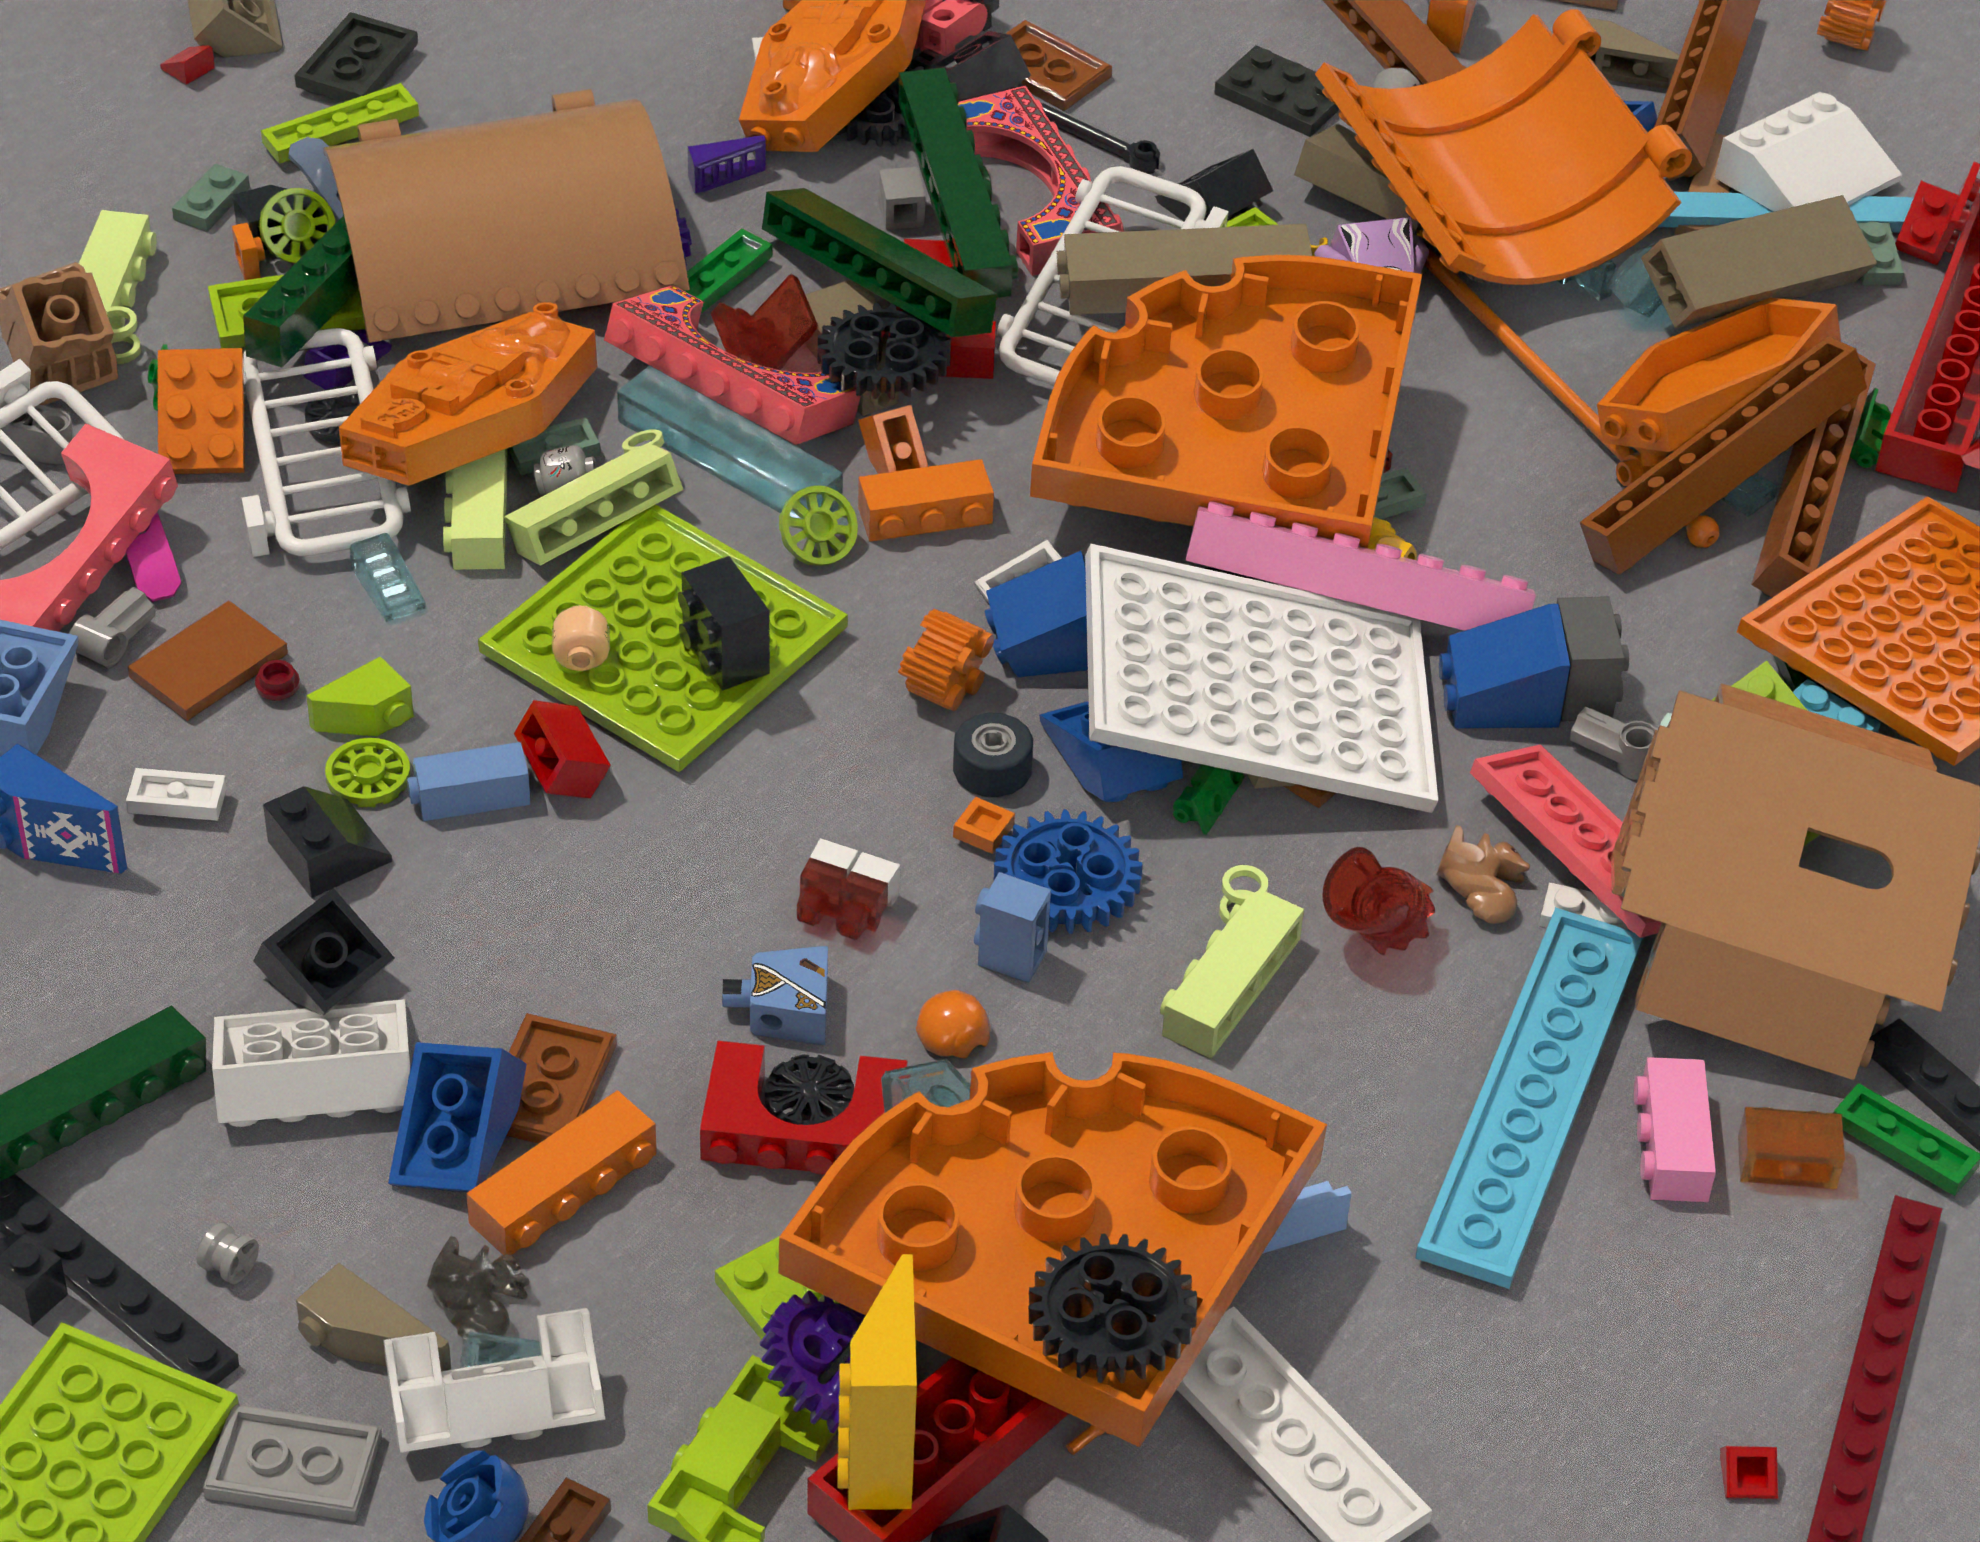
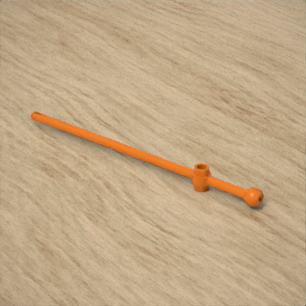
M1429 249V255L1424 265L1602 442L1599 416L1454 272L1445 267L1439 257ZM1603 443L1621 461L1616 466V475L1619 482L1624 486L1630 485L1654 467L1643 465L1641 454L1639 452L1635 453L1628 446ZM1699 515L1695 520L1685 525L1687 538L1691 544L1698 548L1710 547L1719 537V525L1715 519L1708 515Z

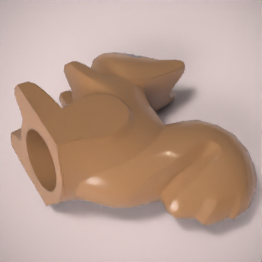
M1456 825L1445 848L1436 875L1448 881L1455 891L1467 899V906L1473 910V914L1487 923L1498 924L1509 920L1515 914L1517 908L1515 892L1508 884L1498 878L1521 883L1524 881V876L1521 872L1528 871L1530 865L1507 842H1499L1493 847L1490 844V837L1486 833L1482 835L1477 846L1465 843L1464 831L1461 826Z

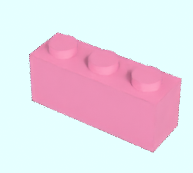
M1647 1057L1643 1076H1636L1634 1082L1635 1105H1642L1643 1113L1638 1115L1637 1139L1638 1142H1645L1646 1151H1642L1641 1179L1649 1180L1650 1200L1709 1202L1716 1170L1704 1060Z

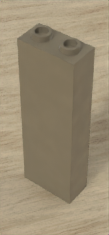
M1844 195L1663 238L1641 258L1674 328L1721 317L1769 297L1791 299L1854 283L1877 264Z
M1286 224L1064 234V251H1057L1060 298L1068 299L1070 315L1126 312L1127 297L1156 281L1186 270L1194 281L1202 285L1211 287L1221 286L1231 281L1234 258L1263 255L1312 256L1307 225Z

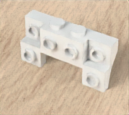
M583 1308L536 1316L541 1349L540 1356L441 1371L435 1332L383 1340L400 1453L461 1443V1446L464 1448H477L490 1444L492 1442L491 1438L512 1435V1438L517 1440L532 1439L542 1435L543 1429L605 1420L602 1389L588 1309Z

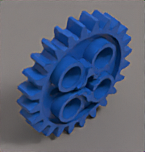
M1063 809L1061 819H1055L1049 811H1045L1044 822L1040 823L1035 818L1029 816L1027 817V829L1015 824L1013 826V835H1004L1002 837V848L996 849L994 880L998 873L1001 872L1051 889L1049 932H1054L1059 924H1065L1069 934H1073L1075 924H1082L1087 932H1092V921L1097 920L1100 924L1107 927L1109 926L1110 914L1122 918L1124 916V906H1134L1135 894L1140 893L1143 864L1139 862V849L1131 848V836L1119 837V825L1116 824L1105 829L1103 828L1104 817L1102 816L1093 822H1088L1086 812L1082 811L1077 819H1071L1068 810Z

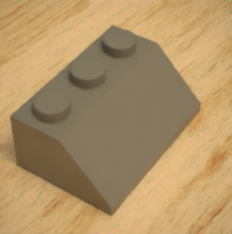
M188 0L193 37L199 46L210 45L213 51L222 57L278 52L283 47L274 0Z

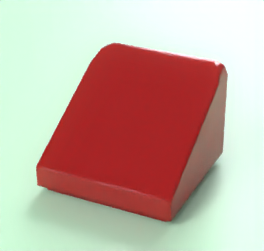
M210 45L188 47L161 63L160 69L187 85L215 68L213 48Z
M1725 1446L1720 1448L1725 1498L1778 1499L1777 1447Z

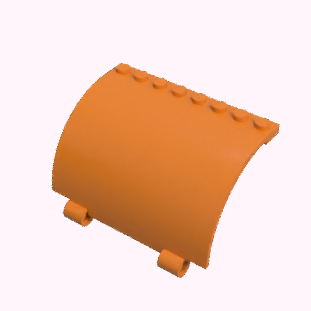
M1571 9L1559 15L1553 24V34L1538 15L1533 14L1511 38L1491 54L1460 72L1423 85L1392 89L1363 86L1357 84L1351 74L1325 62L1315 73L1324 86L1323 94L1340 109L1339 117L1357 133L1355 140L1373 156L1372 164L1390 180L1388 187L1393 193L1404 200L1407 205L1405 208L1407 214L1420 223L1424 229L1422 232L1423 237L1430 244L1437 247L1441 253L1440 261L1454 273H1458L1461 270L1477 278L1506 285L1541 284L1568 278L1595 268L1631 248L1657 228L1682 203L1663 178H1672L1682 174L1691 164L1692 153L1669 125L1656 126L1649 132L1644 129L1590 59L1600 48L1601 36L1580 10Z

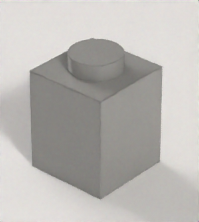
M918 167L879 170V205L886 230L925 227V193Z

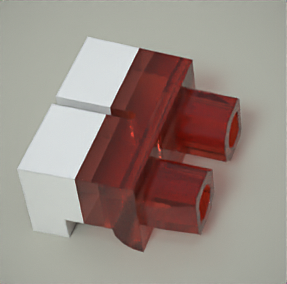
M820 838L800 875V896L797 902L798 921L814 926L820 923L824 915L836 919V930L840 935L853 940H857L866 929L876 932L886 906L892 907L899 897L900 864L864 852L858 858V850Z

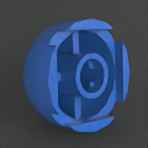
M476 1450L462 1456L446 1469L440 1478L441 1481L446 1483L445 1487L442 1489L438 1499L430 1494L426 1504L424 1525L427 1536L435 1542H515L523 1531L529 1508V1496L522 1477L504 1460L495 1454L492 1456L484 1450Z

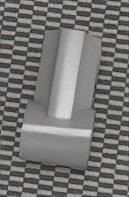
M132 587L129 591H124L96 617L83 615L74 623L70 634L78 636L79 644L76 652L107 668L117 665L126 652L128 640L156 616L155 606L141 590Z
M1585 706L1577 715L1576 722L1571 729L1570 741L1616 761L1620 774L1626 778L1638 780L1652 737L1657 728L1644 721H1632L1625 724Z

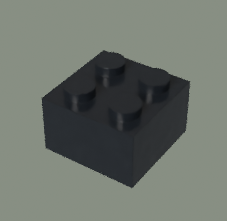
M730 556L681 572L682 592L678 593V602L682 610L683 623L679 624V634L687 649L692 648L697 654L705 675L708 677L712 676L723 691L770 674L769 609Z

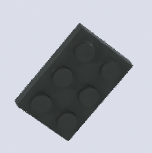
M350 12L294 75L296 88L343 102L378 91L418 45L417 31Z
M1257 45L1215 82V95L1309 137L1340 110L1335 103L1323 94L1324 86L1315 75L1316 71Z

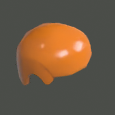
M961 990L940 992L927 1000L920 1009L916 1026L917 1035L924 1048L938 1056L953 1055L966 1059L970 1052L978 1045L986 1047L990 1039L991 1025L987 1012L973 995Z

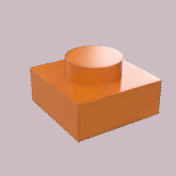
M248 223L233 225L235 257L244 280L261 278L259 262L265 260V254L260 237L253 238Z
M975 796L955 822L953 838L993 854L1002 843V837L1004 835L1007 836L1013 828L1015 813Z

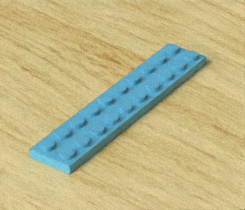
M1555 907L1417 1246L1416 1259L1510 1289L1639 955L1644 937L1639 938L1628 929Z

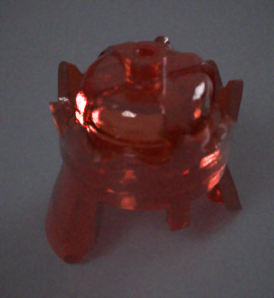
M1364 847L1351 848L1340 856L1332 865L1324 882L1323 904L1330 919L1342 928L1360 933L1364 942L1369 943L1381 955H1385L1388 948L1405 951L1408 948L1409 942L1413 939L1427 938L1429 930L1426 920L1435 913V907L1429 897V894L1434 891L1430 886L1407 871L1395 867H1381L1375 855Z

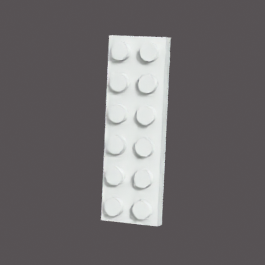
M1235 1307L1227 1310L1179 1384L1177 1390L1321 1542H1401L1428 1524L1431 1519L1432 1509Z

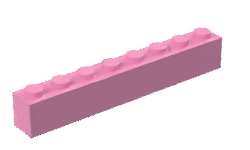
M1209 502L1208 508L1198 507L1186 554V561L1464 631L1532 610L1536 597L1534 590L1527 588L1528 581L1503 575L1502 581L1485 578L1486 571L1473 566L1461 565L1460 571L1443 567L1444 560L1433 556L1419 554L1418 560L1401 557L1402 550L1393 546L1377 544L1376 550L1359 546L1360 539L1345 534L1335 533L1334 539L1317 536V528L1301 523H1293L1292 529L1275 525L1276 518L1261 513L1251 512L1250 518L1233 515L1234 507L1217 502Z

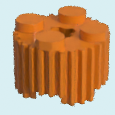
M1828 0L1824 12L1826 17L1821 16L1817 35L1833 42L1868 51L1875 30H1873L1876 21L1880 22L1887 1Z
M934 608L932 611H929L928 615L924 616L920 626L926 628V631H923L914 649L908 646L902 655L903 660L900 662L901 668L898 673L907 677L905 684L909 692L945 709L956 711L966 693L975 695L981 687L985 672L980 670L979 667L983 662L982 658L984 659L989 654L995 638L993 634L974 624Z

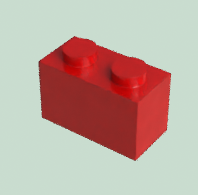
M533 700L513 733L517 741L521 742L524 754L545 792L548 794L591 799L611 766L578 706Z

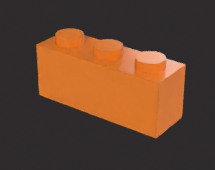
M982 459L859 477L858 509L869 542L993 524L994 491Z

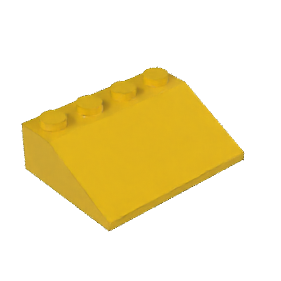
M913 1254L901 1255L850 1341V1363H839L837 1480L838 1489H848V1510L912 1509L917 1391Z

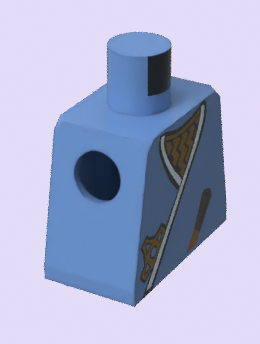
M828 946L756 953L752 956L751 979H723L722 1007L750 1008V1031L754 1035L825 1045Z

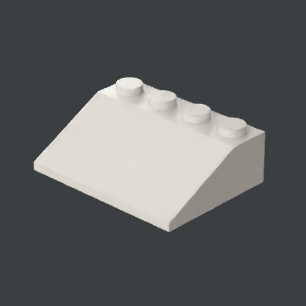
M1818 92L1723 137L1714 178L1774 212L1844 195L1850 206L1864 196H1872L1900 182L1902 173L1849 107L1836 101V98L1830 94Z
M405 999L338 1005L324 1016L306 1008L214 1017L212 1072L218 1124L229 1123L235 1127H245L263 1119L278 1118V1120L283 1122H296L306 1118L307 1115L327 1114L330 1117H346L352 1115L357 1110L375 1109L378 1112L391 1113L403 1108L411 1069Z

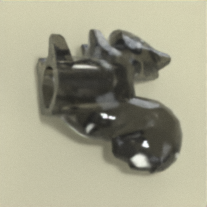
M450 1236L433 1264L427 1288L435 1294L439 1304L446 1311L454 1315L451 1323L457 1329V1334L474 1345H491L501 1339L510 1326V1317L507 1309L502 1302L492 1297V1295L496 1293L525 1300L528 1294L523 1287L528 1286L530 1280L522 1273L518 1260L512 1255L504 1254L491 1262L488 1259L489 1247L484 1245L471 1260L459 1255V1241L456 1237Z

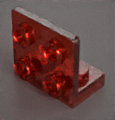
M793 274L788 275L752 316L742 308L734 309L722 302L710 313L727 353L748 362L777 370L782 369L786 365L787 361L812 337L818 328V323L799 278Z

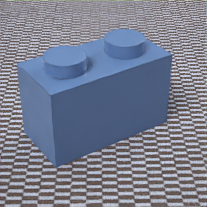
M999 872L990 889L984 887L981 890L975 907V913L980 915V922L974 936V944L979 946L978 966L1030 983L1047 952L1051 889Z

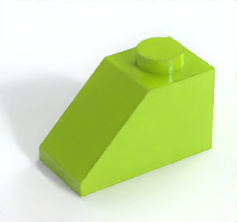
M381 656L306 695L310 727L316 732L377 737L414 717L411 685Z

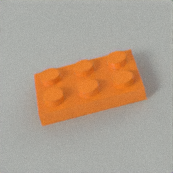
M242 348L158 350V454L170 459L174 474L245 473L244 352Z

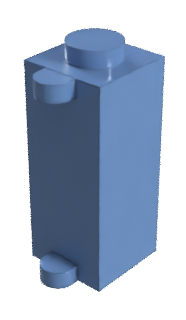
M521 742L413 758L415 777L407 778L408 792L411 805L419 803L423 821L530 805L529 774Z

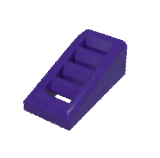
M764 135L688 146V178L694 193L709 191L766 170V140ZM755 151V160L747 161V153ZM739 157V162L733 163V158Z
M360 329L353 332L359 336L362 342L373 346L376 361L391 351L392 345L389 342L382 340L368 343L365 330ZM343 345L315 347L306 351L305 365L349 358V355L346 354L348 350ZM351 366L304 374L305 379L325 390L332 387L345 386L354 379Z

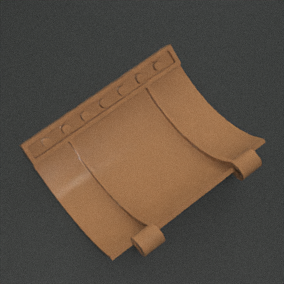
M586 89L553 94L551 96L553 112L401 135L398 120L392 119L357 125L359 142L323 147L324 156L327 157L333 172L346 223L368 343L509 320L525 313L533 312V307L536 304L544 302L556 304L559 312L619 302L671 285L683 291L690 290L680 231L664 160L653 125L642 103L638 99L595 105L592 90Z

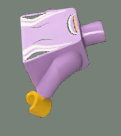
M1411 217L1338 225L1331 242V247L1328 245V239L1325 237L1319 239V245H1310L1312 256L1357 262L1421 274L1429 255V249L1423 241V230H1418L1417 234L1413 235Z

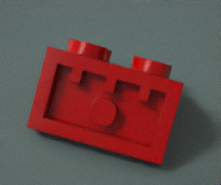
M1973 162L1958 195L1922 180L1920 181L1895 242L1897 250L1934 265H1938L1944 251L1952 253L1960 232L1963 231L1971 212L1972 202H1974L1980 189V179L1976 178L1980 169V163Z

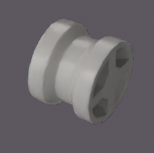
M224 1222L217 1223L206 1233L200 1243L196 1256L197 1265L207 1271L217 1270L220 1272L222 1279L230 1284H238L253 1268L258 1257L259 1243L248 1235L240 1237L235 1235V1230Z

